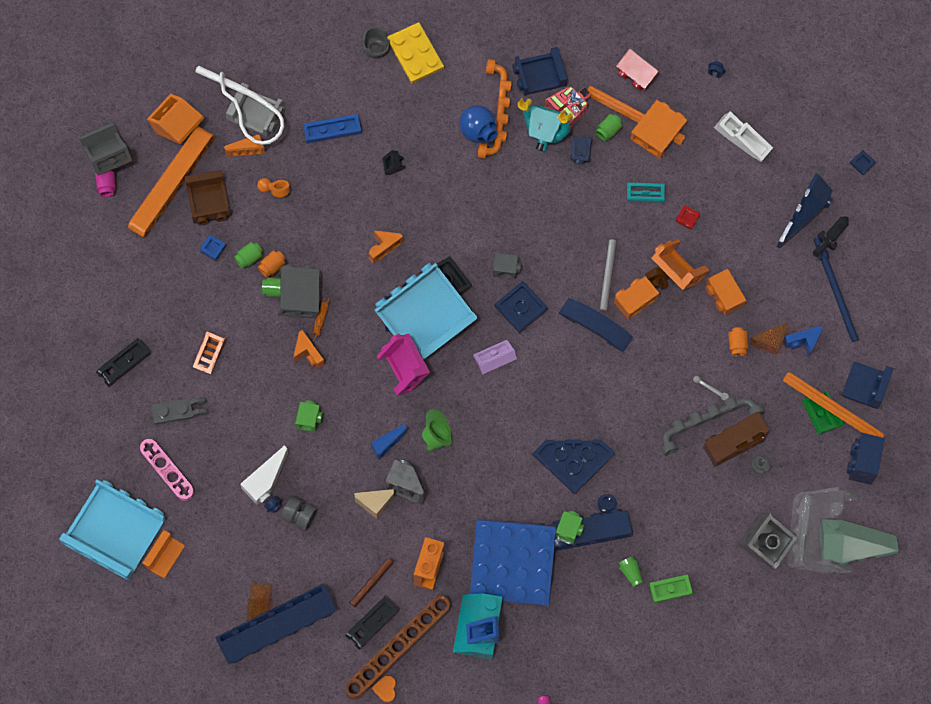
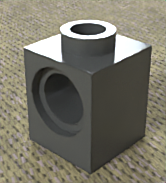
M495 253L493 277L505 278L507 276L509 279H515L516 274H520L521 263L517 262L518 256Z

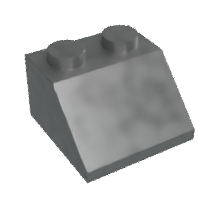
M394 460L386 478V490L394 489V494L422 505L424 502V491L414 468L405 460Z
M759 513L738 545L754 558L776 569L798 538L772 515Z

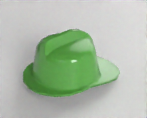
M430 409L426 416L427 424L422 431V437L427 444L428 450L432 451L443 446H450L452 444L451 428L444 414L439 410Z

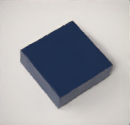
M862 150L850 161V164L859 173L864 175L876 164V161Z

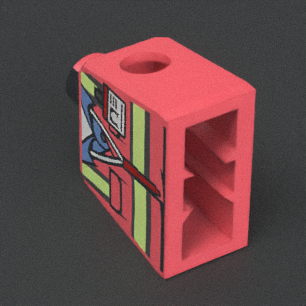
M567 87L545 100V107L558 112L565 110V114H573V117L570 119L571 129L587 111L588 104L585 100L591 95L586 88L576 92L572 87Z

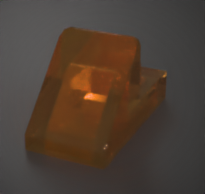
M251 583L250 598H248L247 621L269 610L271 584Z

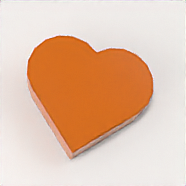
M385 676L371 689L383 702L390 703L395 698V679L391 676Z

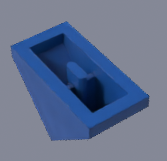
M495 616L466 624L467 644L498 643V617Z

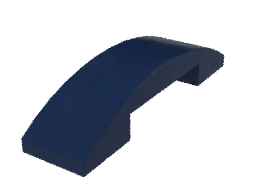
M568 298L558 313L571 322H576L605 339L609 345L621 352L625 351L633 338L626 330L605 315L573 299Z

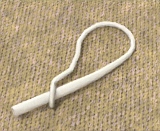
M201 66L196 68V73L221 84L222 93L232 100L236 106L239 115V126L248 139L256 144L265 145L276 141L280 137L284 129V119L275 107L253 91L225 78L223 72H220V75ZM226 86L255 99L278 115L281 126L275 137L267 141H259L247 133L243 126L242 113L238 102L225 91Z

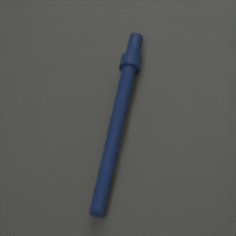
M819 237L813 239L815 246L817 248V246L821 243V240L819 239ZM824 250L818 259L823 264L851 342L859 341L831 267L829 253L827 250Z

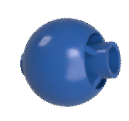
M475 105L462 112L460 130L466 139L480 143L484 141L491 142L496 138L498 134L496 130V117L489 108Z

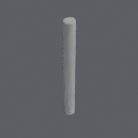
M613 239L609 240L599 310L607 312L616 248V240Z

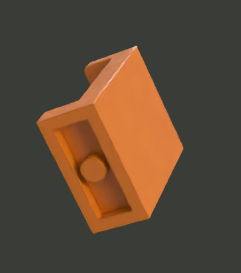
M656 100L633 129L630 139L661 159L665 154V150L681 129L686 127L687 119L681 113H676L670 109L666 103Z
M679 239L670 240L666 244L661 243L654 250L655 254L651 259L682 290L697 285L710 271L705 265L693 269L675 250L680 244Z
M425 537L414 571L415 586L433 591L444 556V552H442L443 542Z

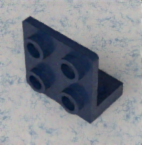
M853 362L842 396L878 409L883 401L894 368L886 366L884 371L858 362Z

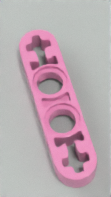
M144 440L140 445L142 455L181 501L190 500L194 495L191 484L154 440ZM147 444H148L149 446L154 445V446L152 447L153 451H154L155 454H156L154 457H153V455L150 453V451H146V452H145V450H146L145 446H146ZM160 458L165 459L167 462L162 468L156 466V461ZM176 473L178 474V480L169 482L167 479L168 475ZM181 483L184 489L189 488V495H180L182 492L177 485Z

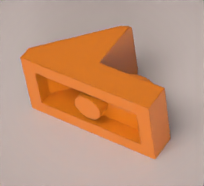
M374 231V237L380 245L376 244L370 249L369 260L373 264L378 262L403 243V236L400 233Z
M301 330L298 334L294 352V363L306 356L310 365H315L319 369L324 366V359L303 330Z

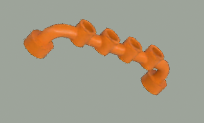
M491 59L487 60L486 74L493 75L494 71H496L501 76L496 116V130L498 134L494 139V146L491 148H487V144L479 143L477 158L485 159L486 155L496 154L500 150L502 142H506L507 131H503V125L508 123V114L504 113L505 108L509 109L510 98L506 97V92H510L512 81H508L505 68L495 64V60Z

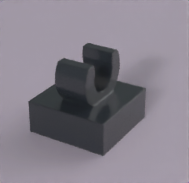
M391 150L382 158L385 175H393L396 171L399 172L405 168L404 165H400V161L404 157L399 156L398 151Z

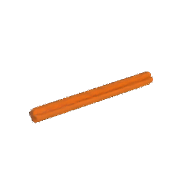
M589 86L587 89L591 95L590 98L637 123L645 115L593 86ZM679 132L673 142L682 145L686 136Z
M791 372L784 376L783 381L858 431L883 438L884 434Z

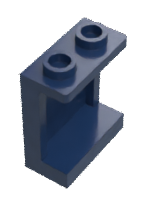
M558 47L551 48L549 54L520 60L519 56L515 57V63L512 64L514 75L518 74L517 86L519 91H523L524 96L567 86V76Z

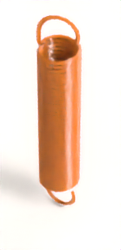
M321 302L319 313L312 331L313 335L317 333L316 336H320L329 307L327 302Z

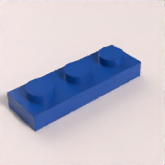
M358 114L303 124L306 143L361 134Z

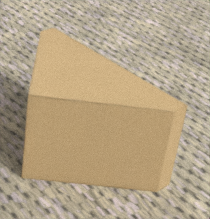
M394 489L354 493L355 502L375 518L394 499Z

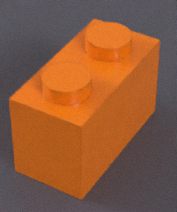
M728 269L708 278L705 289L709 296L713 295L717 310L723 312L724 316L745 306L746 299Z
M646 276L642 279L637 278L630 284L628 289H621L617 292L614 304L629 320L656 301L659 297V292Z

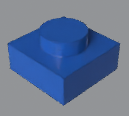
M209 235L201 246L200 252L216 261L225 249L226 243Z

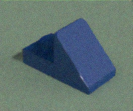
M822 326L785 336L783 340L785 349L789 347L797 349L804 344L809 357L822 331Z

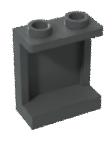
M113 123L79 138L98 176L132 161L128 148L121 140Z
M294 265L282 266L278 273V276H280V305L277 308V315L316 318L319 313V269H314L310 266L303 268L295 267Z

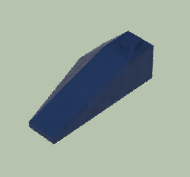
M815 173L804 193L801 204H798L793 218L789 221L778 242L777 247L779 249L823 211L824 207L829 208L833 200L830 197L833 190L819 174Z

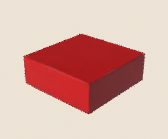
M684 205L675 222L692 230L701 213Z

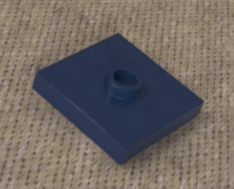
M523 281L494 304V307L518 333H521L548 310V307Z

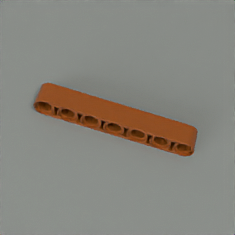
M445 596L435 597L346 683L345 690L348 698L352 700L360 699L448 614L450 603ZM437 603H444L446 608L440 611L435 606ZM424 616H428L432 619V622L423 624L421 619ZM415 630L418 635L415 638H409L407 632ZM395 644H401L404 648L400 652H395L392 647ZM384 657L389 660V663L386 666H381L378 660ZM368 671L375 674L371 680H366L363 677ZM357 685L360 691L357 694H352L349 692V688Z

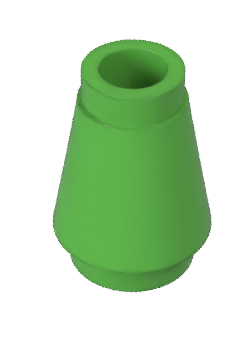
M631 556L619 562V569L630 584H632V587L643 582L637 559L635 560Z

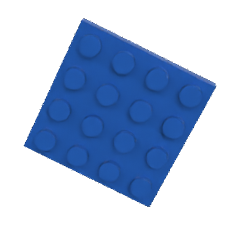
M477 519L470 594L484 593L501 596L502 601L549 605L556 526Z

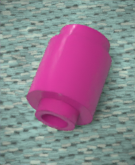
M110 170L99 176L96 174V187L99 196L111 197L114 195L116 187L113 171Z

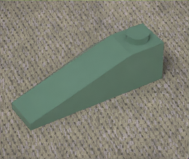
M822 519L818 533L822 565L842 566L847 565L849 561L858 560L860 562L865 561L867 557L874 556L878 558L899 552L895 535L843 520Z

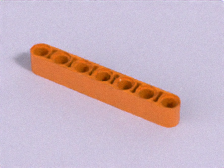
M199 126L195 128L130 220L129 230L143 238L147 237L146 234L149 230L153 229L159 215L162 216L168 206L166 205L178 193L177 190L180 185L183 186L185 183V176L195 169L199 163L197 162L199 158L203 157L209 149L208 145L211 141H214L215 135Z

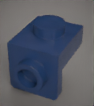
M573 136L570 159H574V163L585 164V161H589L591 138Z

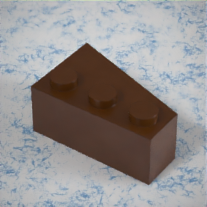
M757 411L734 426L724 429L717 436L712 435L708 437L703 448L713 466L716 467L765 442L770 430Z

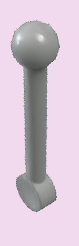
M699 376L693 377L694 383H700L721 396L722 400H726L729 397L727 393H721L700 380Z

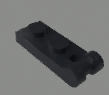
M137 338L102 365L96 373L99 377H103L104 383L110 387L151 353ZM111 368L115 371L112 375L108 372Z
M384 596L345 636L352 640L360 650L399 610ZM360 630L365 633L362 638L357 634Z

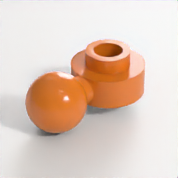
M262 178L257 183L260 192L266 193L271 190L272 195L278 198H283L290 193L289 183L285 180H277L272 183L268 178Z

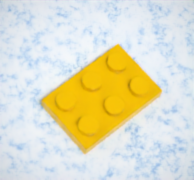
M419 22L387 37L390 40V47L411 84L444 69V65Z

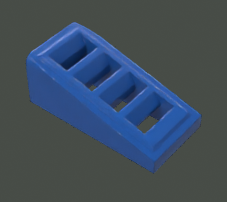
M403 424L371 442V448L378 460L406 435V425Z

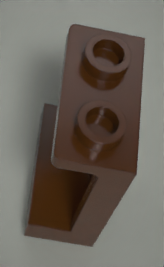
M222 170L185 176L194 224L205 225L212 220L222 222L231 217Z

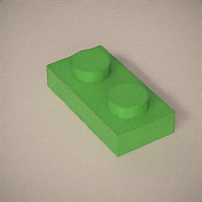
M688 574L649 583L654 604L693 594Z

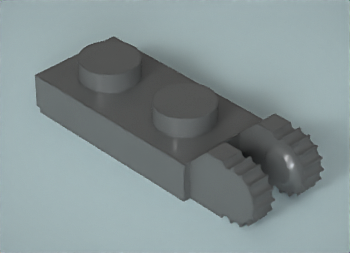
M199 397L191 400L184 399L153 404L154 424L193 419V417L207 415L208 409L206 408L192 411L193 405L205 404L206 398Z

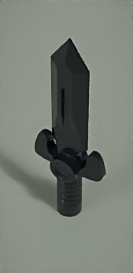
M840 217L827 233L822 231L818 234L821 243L813 251L814 256L819 257L826 247H829L831 250L836 249L837 242L832 244V241H835L848 227L849 217Z

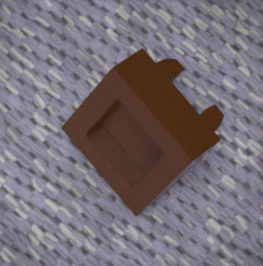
M655 267L645 274L655 288L659 286V283L661 289L668 286L667 279L670 277L661 268Z

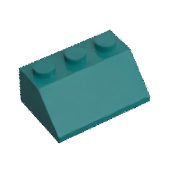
M484 593L465 594L462 596L453 653L487 659L493 658L495 643L467 644L466 624L495 616L498 617L499 621L502 603L501 596Z

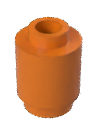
M272 250L259 262L260 265L257 268L268 278L275 275L286 264L284 261L286 258L280 251L275 252Z
M733 328L728 333L729 351L732 352V356H737V354L746 356L749 350L748 333L743 328Z

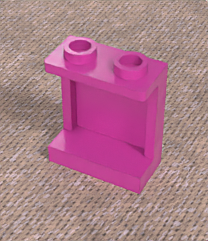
M409 334L394 335L390 338L391 341L383 346L381 352L377 355L378 360L384 358L388 360L399 381V384L393 389L397 396L413 391L430 373Z

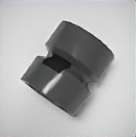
M292 496L282 512L281 519L289 523L295 522L297 527L307 531L317 513V508L308 503L303 505L302 500Z

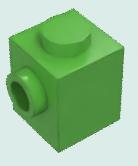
M313 401L300 402L295 423L296 429L316 431L317 423L321 424L323 412H320V406Z
M564 511L555 538L574 544L576 536H581L584 525L581 524L582 518L579 517L580 515L573 511Z

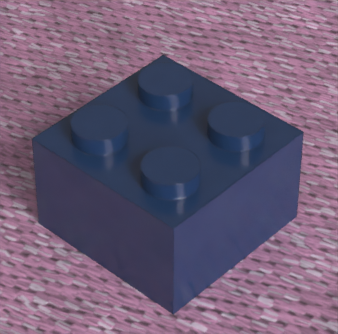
M862 433L859 439H855L850 450L852 458L848 462L846 473L849 474L848 480L872 485L879 472L885 438Z

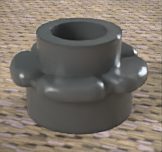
M757 455L751 462V467L756 473L763 474L770 469V461L766 456Z

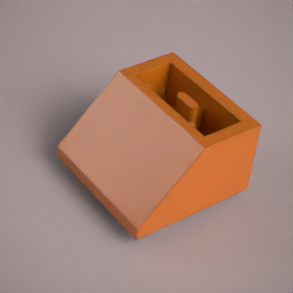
M170 94L147 118V121L157 135L181 144L204 117L183 98Z

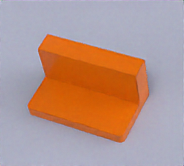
M163 530L143 561V566L158 576L165 578L185 548V545L172 538L169 532Z

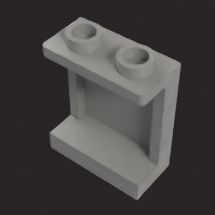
M241 83L243 87L249 89V85ZM237 91L234 98L240 107L244 128L266 137L269 132L273 133L276 128L275 121L278 115L255 99ZM256 93L275 107L281 115L283 114L284 107L281 99L274 101ZM232 101L226 112V118L228 121L239 125V115Z

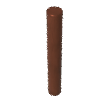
M389 558L385 560L349 602L352 606L356 607L392 566L393 561Z

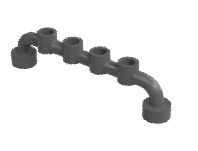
M734 396L729 397L724 401L725 405L722 407L713 404L707 408L708 412L703 415L699 411L692 413L689 416L691 419L689 421L675 420L672 423L673 427L668 429L663 435L662 441L664 445L661 447V450L665 456L677 452L678 447L675 441H670L673 435L684 433L687 429L698 427L708 420L717 419L722 414L733 412L741 406L750 407L748 410L749 415L758 411L762 416L765 410L762 404L757 405L750 398L736 400Z

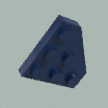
M594 439L593 441L545 440L533 452L532 456L575 495L615 455V452L601 439Z

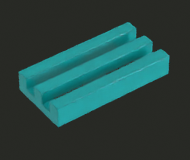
M627 183V202L664 203L665 184ZM631 188L661 189V192L631 191ZM631 195H653V196H661V197H644V196H631Z

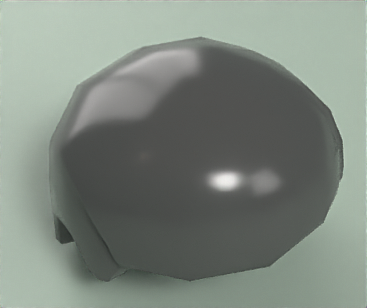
M377 27L369 28L362 38V48L365 53L370 57L377 58L388 52L390 40L387 39L385 31ZM378 45L380 47V50H377L371 46Z

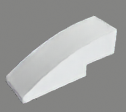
M731 111L726 113L714 127L720 134L760 162L773 148L747 122L743 124Z

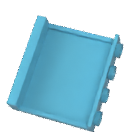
M430 262L421 269L423 273L417 277L415 274L406 280V286L402 289L400 286L390 292L392 296L387 300L382 298L375 304L377 308L374 309L393 335L409 334L423 360L477 319V316L464 302L438 268L437 264L431 265Z
M96 479V487L68 532L66 534L63 533L59 540L66 547L129 581L166 521L163 516L164 513L157 508L152 510L146 507L147 504L138 498L135 501L129 497V493L122 489L119 491L115 490L111 483L105 480L101 482Z

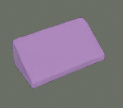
M508 340L473 355L482 374L517 359L515 350Z

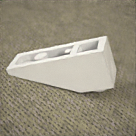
M285 445L241 483L242 490L257 505L260 502L264 504L271 497L270 494L273 491L288 454Z

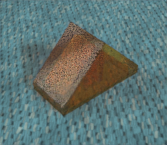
M787 322L752 336L751 346L777 355L788 327Z

